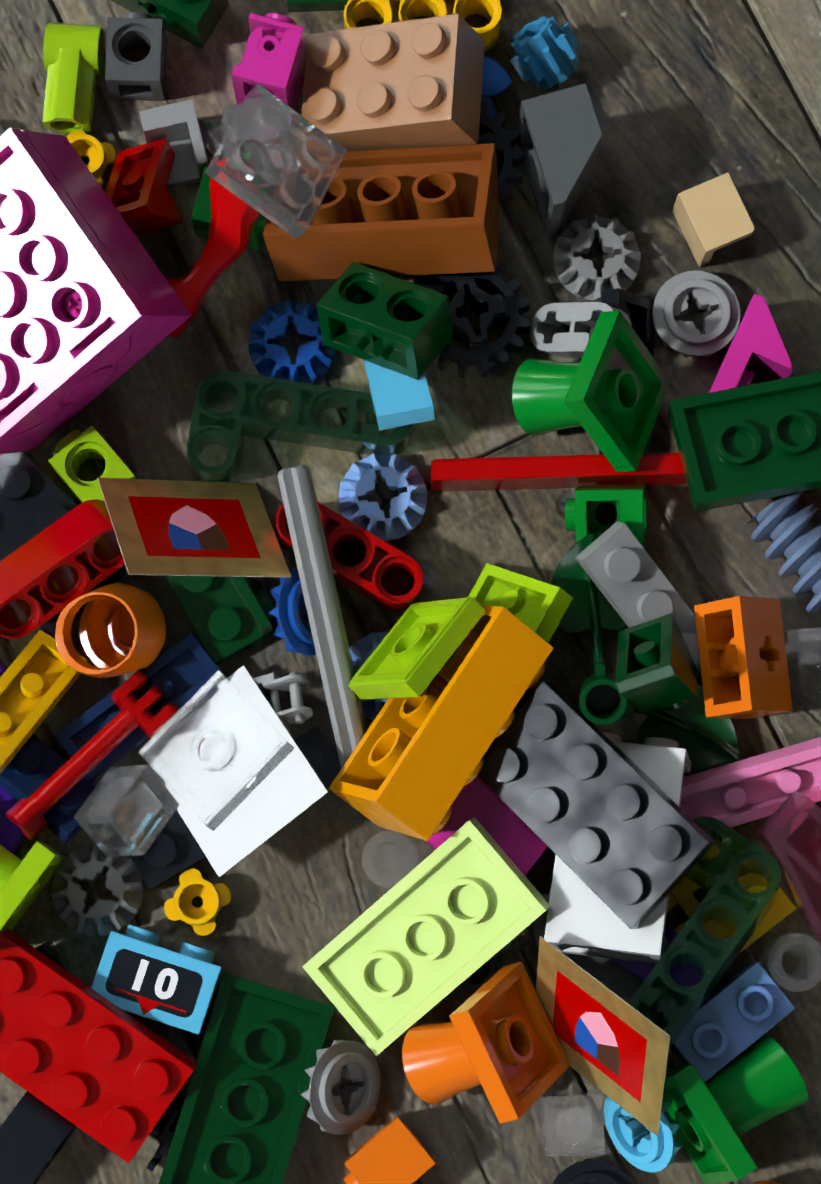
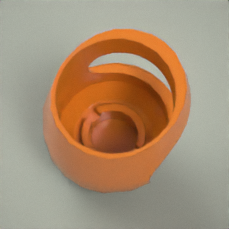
M117 582L88 591L71 601L62 610L56 623V646L60 656L66 663L80 673L97 678L119 676L136 670L146 669L156 660L165 642L166 621L158 602L149 592L133 584ZM86 603L88 604L85 606L80 619L79 634L86 655L96 666L86 662L77 653L71 637L72 623L75 615Z

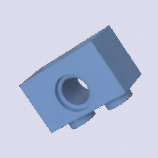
M749 962L696 1004L692 1011L689 1010L665 1029L664 1032L670 1035L669 1046L684 1065L693 1064L703 1082H706L791 1013L795 1007L759 962Z

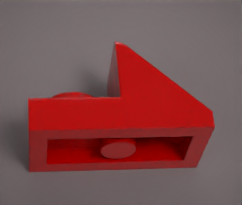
M166 138L119 151L114 162L105 193L135 235L157 231L181 224L184 221L182 214L166 189L175 158V153Z

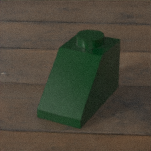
M673 613L619 631L615 684L619 693L642 714L658 709L661 711L675 710L686 704L689 699L697 697V668Z

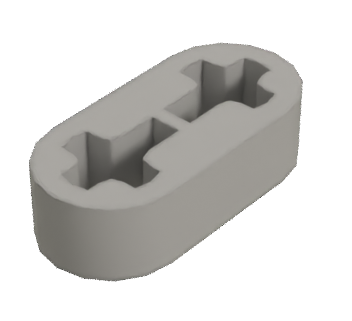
M602 302L550 303L541 307L533 316L530 326V338L533 345L540 351L561 358H582L591 337V328L595 327L600 312L620 310L630 325L631 321L628 315L621 309ZM562 323L570 326L569 332L556 333L552 338L554 328L561 327Z

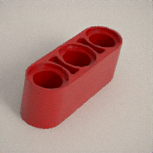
M93 499L79 504L0 561V636L7 639H18L32 633L61 612L71 601L87 593L125 565L105 501Z
M317 501L334 579L392 612H404L412 603H417L420 600L423 592V572L419 564L412 557ZM282 504L276 515V528L282 545L294 554L291 537L286 529L288 523L284 505ZM346 542H354L364 548L366 555L359 565L345 567L335 560L334 554L336 549ZM392 571H403L412 577L414 585L407 594L394 596L384 590L382 586L384 577Z

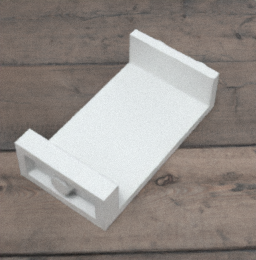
M603 732L680 807L684 773L690 774L691 761L686 749L678 748V742L666 738H646L643 745L623 743L622 737ZM555 855L549 899L551 907L547 913L544 939L562 953L666 965L669 941L664 933L669 895L638 929H630Z

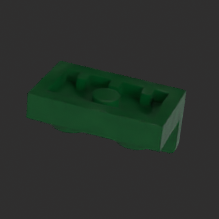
M164 575L216 666L274 634L272 625L269 622V619L274 617V615L269 614L274 607L261 585L251 590L244 577Z

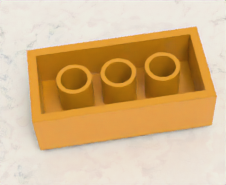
M481 605L486 612L420 697L388 698L328 788L378 827L428 841L432 834L441 830L450 818L451 805L463 786L473 781L480 772L483 765L482 757L496 737L503 734L510 726L514 718L513 710L525 691L533 687L543 675L545 670L544 662L553 650V647L505 607Z

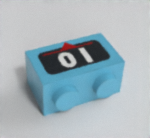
M128 924L125 935L110 931L91 988L122 1010L198 1035L203 1034L225 967L212 963L216 952L185 942L182 943L180 952L158 946L161 934Z

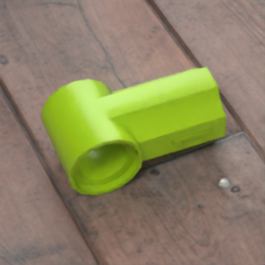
M53 22L46 24L43 60L44 68L47 72L42 120L46 129L66 135L76 130L91 132L96 76H101L104 66L105 33L103 26Z

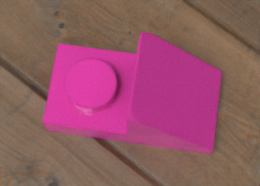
M756 294L753 295L708 393L750 385L754 372L745 369V367L775 380L789 378L793 372L791 360L765 298Z

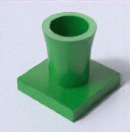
M620 310L600 312L580 362H556L530 358L519 366L512 385V404L519 425L529 435L540 436L561 429L583 426L617 472L636 471L669 388L670 381Z
M763 1034L706 1082H703L693 1064L666 1070L662 1102H670L668 1108L670 1117L681 1124L676 1130L675 1135L679 1138L683 1150L703 1182L711 1184L739 1181L757 1169L756 1164L739 1138L777 1115L807 1103L809 1097L804 1080L791 1058L773 1038Z

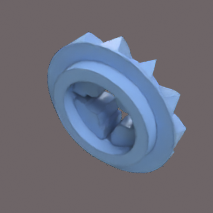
M372 453L358 462H353L344 478L340 481L339 507L342 516L383 541H392L407 535L419 524L425 513L427 487L417 467L402 459L398 454ZM381 475L382 482H385L388 490L397 489L398 492L406 490V492L399 493L398 497L391 499L390 518H385L384 511L380 510L378 502L359 501L366 499L367 495L375 493L376 476Z

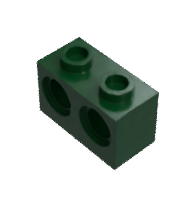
M355 262L348 266L316 304L323 345L416 380L420 379L453 337L449 297L447 295Z

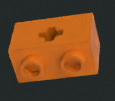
M736 596L694 605L706 718L751 719L793 711L780 599Z

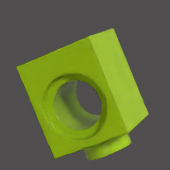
M93 425L83 433L77 429L62 438L54 448L56 454L48 460L55 472L81 503L93 499L105 501L98 479L82 481L77 476L80 465L88 459L98 458L105 462V470L99 478L136 479L135 475Z

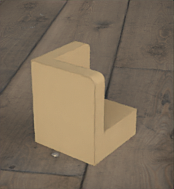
M728 172L682 191L677 195L672 212L699 267L710 263L714 251L752 235L754 225Z

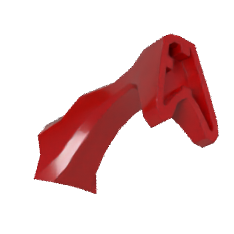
M224 161L211 167V225L209 239L201 257L186 276L171 278L163 274L191 314L190 318L169 335L172 338H178L199 312L206 294L219 276L249 247L254 225L269 206V203L256 198L238 186L231 179Z

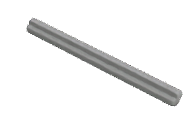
M297 465L282 469L278 472L277 477L342 769L366 733L367 728L360 698L348 687L349 681L355 673L311 470L307 465Z

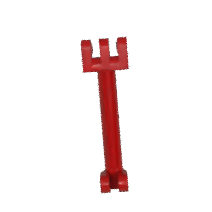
M141 670L136 671L112 693L111 700L122 711L27 799L22 798L6 813V817L13 824H17L29 840L34 839L46 827L47 821L43 815L137 727L152 739L179 713L180 709L173 702L165 705L155 716L149 711L164 696V693L157 686L152 687L139 700L133 695L148 680V677Z

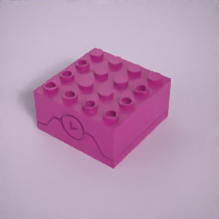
M9 128L0 136V454L34 451L191 317L187 308L66 136Z

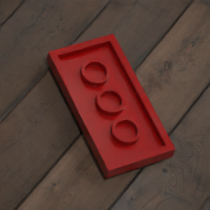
M9 929L5 930L0 935V1072L124 1161L130 1163L198 1063Z

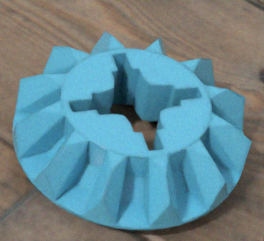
M606 1096L604 1119L607 1131L619 1153L630 1164L645 1172H658L675 1162L674 1154L682 1147L675 1132L681 1124L670 1117L668 1112L670 1102H662L659 1134L657 1136L652 1131L647 1135L646 1129L649 1130L647 1127Z

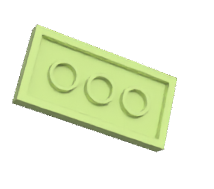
M474 817L302 967L377 1056L551 906Z

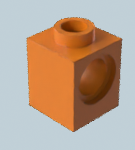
M397 1115L345 1159L344 1165L350 1173L343 1180L346 1184H413L435 1165L436 1161L401 1117Z

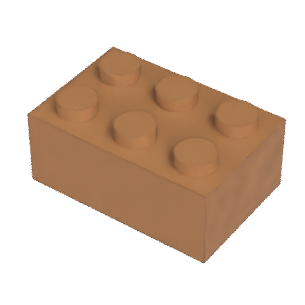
M460 14L308 34L300 138L318 153L478 144L485 41Z

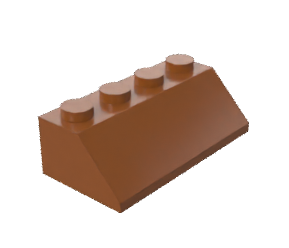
M495 143L279 155L263 232L278 281L338 279L352 262L374 270L384 271L391 276L495 272L500 234Z

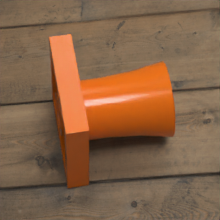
M522 961L503 966L449 1016L451 1022L416 1024L411 1027L406 1033L402 1047V1061L407 1080L420 1099L426 1103L437 1105L463 1091L482 1085L499 1124L520 1119L570 1067V1063Z

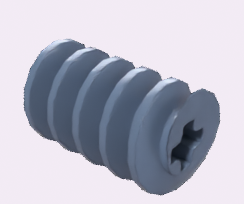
M801 491L780 496L747 524L759 522L751 534V540L754 543L768 539L773 540L764 555L767 560L771 561L784 556L787 558L778 572L781 578L800 575L799 580L792 589L793 594L800 596L809 592L814 593L806 607V611L809 614H813L821 609V524L815 526L809 524L818 509L815 504L799 509L795 506L803 493Z

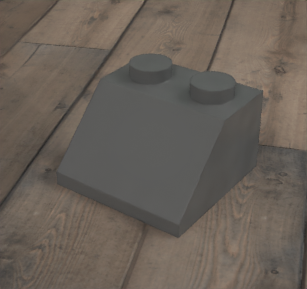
M586 83L521 101L518 121L520 139L517 144L518 148L526 150V158L523 164L547 239L559 235L594 172L598 152L603 151L602 133L608 131L607 119L601 101L599 99L591 100Z

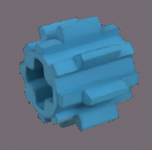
M543 16L538 20L529 22L512 37L513 42L511 45L516 56L510 61L521 80L526 82L532 79L538 89L541 87L544 90L549 89L553 85L564 82L579 67L577 63L580 61L577 58L578 53L575 49L580 46V43L569 24L565 23L559 27L553 16L550 18Z

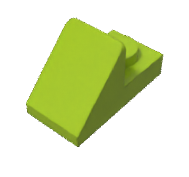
M486 563L468 597H474L480 605L505 607L547 643H549L573 599L572 596L560 587Z

